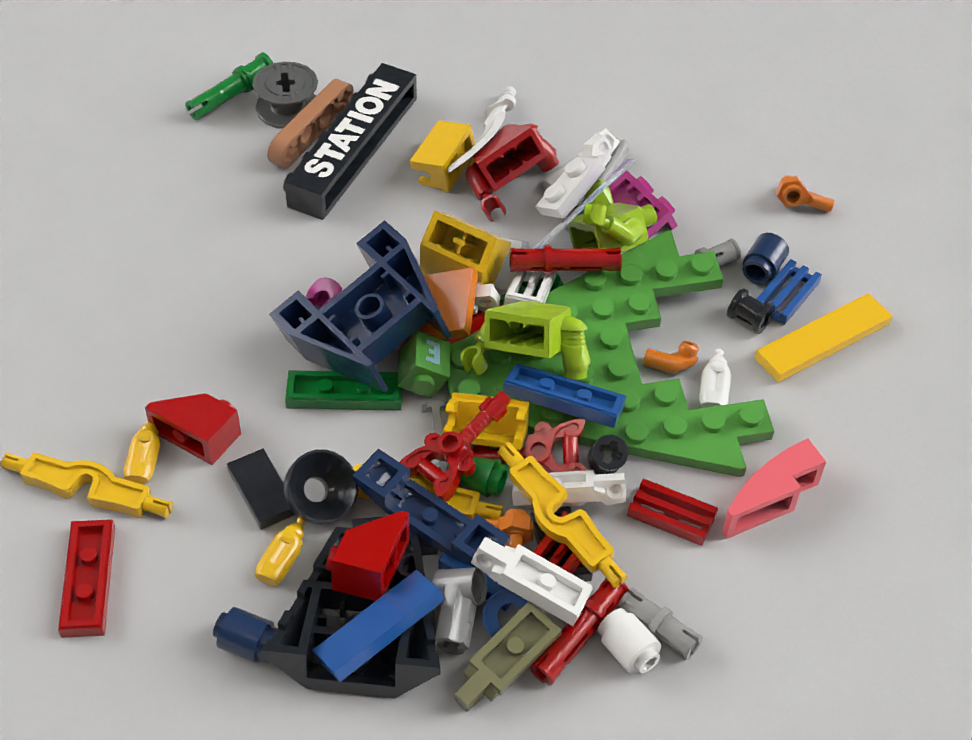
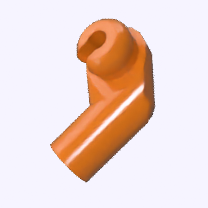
M683 341L679 345V350L671 354L648 348L643 366L669 374H676L696 364L698 361L696 355L698 354L699 347L693 342Z

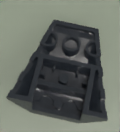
M335 527L313 563V571L308 580H303L298 588L297 598L290 610L284 611L277 623L278 629L271 640L267 639L261 649V656L307 690L397 698L440 675L439 656H437L436 638L430 612L341 682L318 661L313 652L314 648L375 602L332 590V572L327 570L328 555L332 546H339L346 530L351 529ZM409 534V543L386 593L415 570H418L425 576L418 534Z

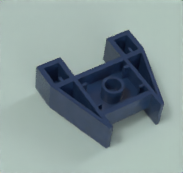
M384 220L356 243L369 269L319 310L298 290L269 314L285 339L306 360L382 392L387 391L389 388L375 365L423 325L429 322L446 339L451 337V333L406 238Z

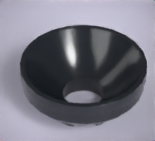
M316 449L306 452L291 464L285 475L284 495L286 502L292 512L306 522L329 524L338 521L350 512L357 500L358 485L352 480V475L355 471L343 456L334 451ZM309 479L319 480L324 485L325 495L320 502L309 500L304 493L305 483Z

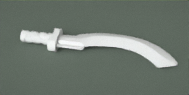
M506 87L497 102L488 106L485 111L487 119L483 123L485 130L482 136L468 152L448 167V173L477 153L499 130L504 122L506 113L511 111L516 104V99L514 98L516 90L513 87Z

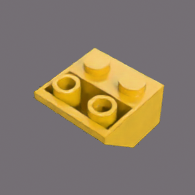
M434 210L420 243V267L424 275L473 267L478 274L477 282L480 285H494L512 242L450 214Z

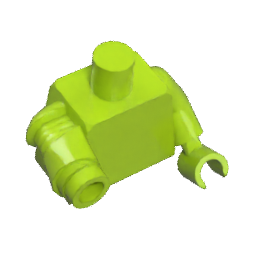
M604 178L596 180L583 196L584 199L604 182ZM606 187L590 204L585 203L584 214L576 216L567 224L573 248H621L622 253L647 242L649 236L646 227L657 223V214L650 204L640 207L625 203H613L610 188Z
M520 301L485 310V322L474 338L475 345L463 349L460 353V359L466 372H469L471 367H473L475 373L481 375L488 368L483 355L485 350L494 349L543 358H551L562 351L564 377L576 380L587 378L589 364H591L584 331L588 328L583 321L571 316V309L568 306Z

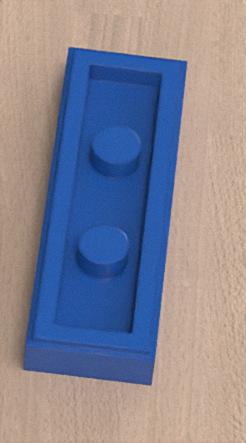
M520 363L514 365L503 385V392L508 396L615 428L627 397Z
M415 570L314 648L313 652L318 661L341 682L442 603L445 598L436 585L418 570Z

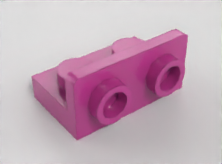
M626 170L608 186L613 203H625L640 207L648 204L653 206L657 214V223L646 227L649 238L665 224L671 230L677 226L672 215L675 212L673 206L663 196L657 199L652 194L654 192L653 188L642 176L636 179Z

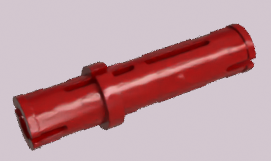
M543 245L542 248L535 249L510 248L509 266L510 272L542 271L543 275H551L552 271L620 272L622 268L621 248L560 249L552 248L551 245Z
M605 578L599 588L587 599L574 626L570 624L565 625L561 635L531 664L530 670L540 682L547 683L549 686L555 682L564 668L598 630L603 619L616 608L623 595L629 591L627 585L619 582V587L613 588L612 584Z

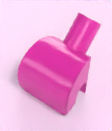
M320 278L308 289L306 298L314 306L320 305L323 307L342 291V287L334 279Z

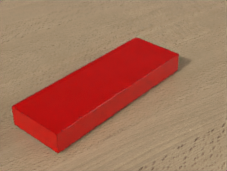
M113 519L71 521L58 632L61 638L105 635L115 536Z

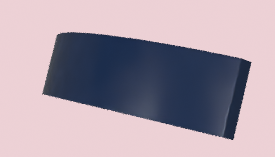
M379 448L352 475V480L388 515L400 511L408 512L409 531L411 533L418 534L421 540L465 564L476 567L471 561L485 537L503 547L510 541L509 535L478 514L473 519H470L410 478L409 468Z

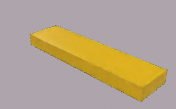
M867 293L756 350L754 359L779 383L890 325L893 315Z

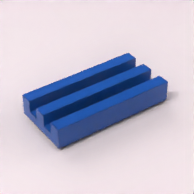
M792 259L787 262L757 298V300L767 304L789 277L793 276L772 301V304L776 307L772 319L783 325L790 320L818 286L822 276L818 272H815L813 275L809 274V268L804 265L800 269L797 268V262ZM801 281L806 283L781 313L778 312V308L786 301Z

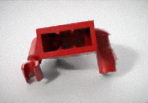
M535 124L505 125L473 155L474 159L469 162L465 177L478 200H482L481 209L491 222H494L491 217V212L494 209L500 208L504 215L507 212L500 198L492 195L493 191L496 192L535 164L539 166L542 172L550 171L559 164V160L556 157V149L537 131L538 126Z

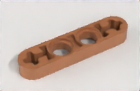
M340 79L332 80L273 138L267 152L268 161L282 168L290 167L319 138L320 134L334 122L338 112H342L349 104L354 94L353 86Z

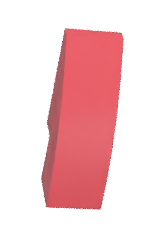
M809 438L785 449L770 459L750 477L738 492L727 511L722 530L725 539L794 511L800 492L819 485L826 460Z

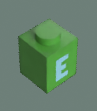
M417 330L399 351L397 386L418 395L432 398L450 378V342Z

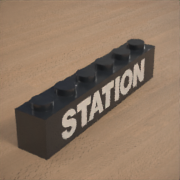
M381 63L373 74H369L363 87L352 95L349 104L342 112H338L332 125L327 131H323L320 134L318 142L314 147L303 155L301 163L293 172L286 176L283 190L286 193L287 208L321 220L325 219L417 100V74Z

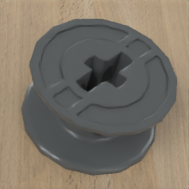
M285 61L273 63L262 68L254 76L252 84L255 94L260 97L255 107L258 118L269 126L283 129L316 97L314 92L317 90L318 79L315 72L306 65Z

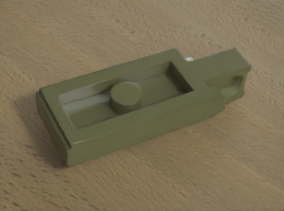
M528 601L469 660V666L463 671V675L468 680L455 692V700L467 712L484 695L492 702L498 695L501 696L561 635L562 629L535 604Z

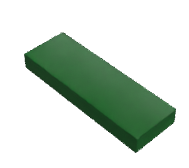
M288 370L285 403L287 409L401 410L402 388L397 386L398 372H379L389 388L387 391L382 392L335 371Z

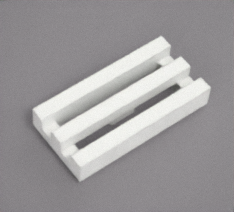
M528 271L516 272L505 295L504 305L520 301L545 303L556 278L557 271H552L551 275H545L536 297H533V293L542 275V271H533L524 294H519L518 292Z

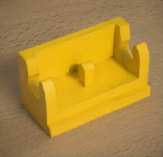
M438 120L409 161L412 169L425 171L430 175V177L420 176L418 183L427 187L442 189L443 192H450L473 158L472 156L462 165L448 173V167L475 145L471 125Z
M453 392L452 398L447 403L445 413H448V422L443 429V433L453 431L459 434L480 412L478 406L488 396ZM511 399L510 404L506 407L508 412L498 423L493 420L471 444L500 448L504 446L506 448L505 444L511 442L515 449L521 450L528 434L530 402Z

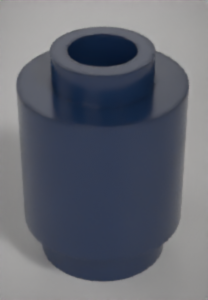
M774 233L760 234L743 259L742 271L744 276L756 284H764L772 280L789 255V247L786 241Z
M233 607L228 613L222 612L213 629V636L217 638V647L254 663H258L260 660L268 663L261 656V649L267 639L271 640L278 628L274 627L273 621Z

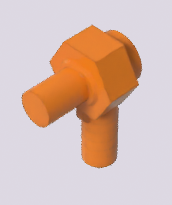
M787 175L781 178L775 191L777 198L786 208L805 204L831 212L834 206L833 199L807 191L806 186L797 176Z
M510 509L499 519H485L510 536V541L506 546L516 549L518 544L523 546V544L533 541L532 519L522 509Z

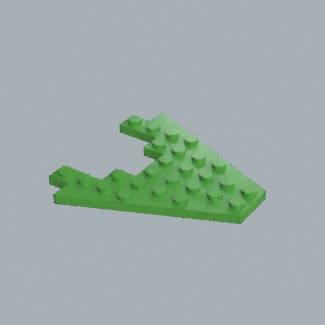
M665 231L623 253L620 272L587 271L585 274L549 292L545 303L570 307L571 316L583 321L588 328L584 331L591 364H589L587 370V378L576 381L627 396L624 409L615 428L585 419V430L578 439V445L592 447L600 437L612 434L624 440L628 447V455L741 477L745 475L746 464L739 444L772 440L775 431L764 399L689 410L680 378L642 384L628 331L660 327L661 315L655 297L722 288L724 278L714 251L679 256L672 231ZM479 331L450 345V378L446 381L449 399L452 398L453 392L494 397L499 391H503L504 382L516 363L564 377L562 351L551 358H543L494 349L485 350L483 355L488 368L483 374L477 375L473 367H471L469 372L465 371L460 359V353L463 349L475 345L474 338ZM530 403L528 435L534 434L535 426L539 422L545 421L553 429L561 423L581 418Z

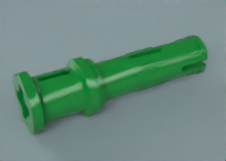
M264 52L258 54L252 62L235 68L232 75L195 98L188 100L185 103L187 111L200 104L202 105L201 108L191 113L190 116L194 120H199L202 116L242 92L249 93L254 90L252 86L254 76L262 68L273 64L271 58Z

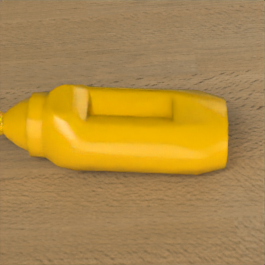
M148 420L134 434L123 469L124 479L139 484H146L152 478L161 446L158 436L159 431Z
M298 517L296 523L286 526L284 530L279 531L274 536L255 568L254 576L256 579L270 586H277L284 580L302 550V539L304 537L302 526L306 524V521Z

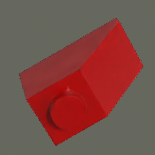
M207 393L149 402L145 407L147 420L156 426L159 431V437L210 465H213L241 435L238 410L230 402L223 399L218 400Z
M400 511L346 530L339 546H332L327 559V570L332 572V590L377 601L386 593L409 543L408 512Z

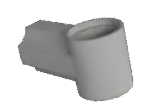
M478 567L440 569L436 571L433 578V584L441 590L445 598L436 607L433 626L436 650L450 655H461L470 647L476 606H482L486 600L487 580L485 573Z

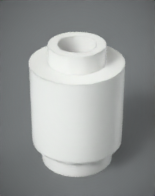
M620 608L611 612L600 623L598 633L602 636V644L628 673L640 672L643 674L651 670L658 663L661 643L633 613H627L624 609Z

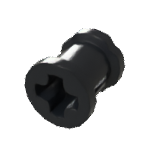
M743 288L733 297L727 309V317L731 319L737 317L753 326V331L760 334L770 323L776 307L772 303L764 304L749 295V291Z
M611 434L600 437L587 454L590 469L594 470L596 475L616 473L627 461L628 447L619 436ZM606 448L612 450V460L609 463L602 461L604 457L602 452Z

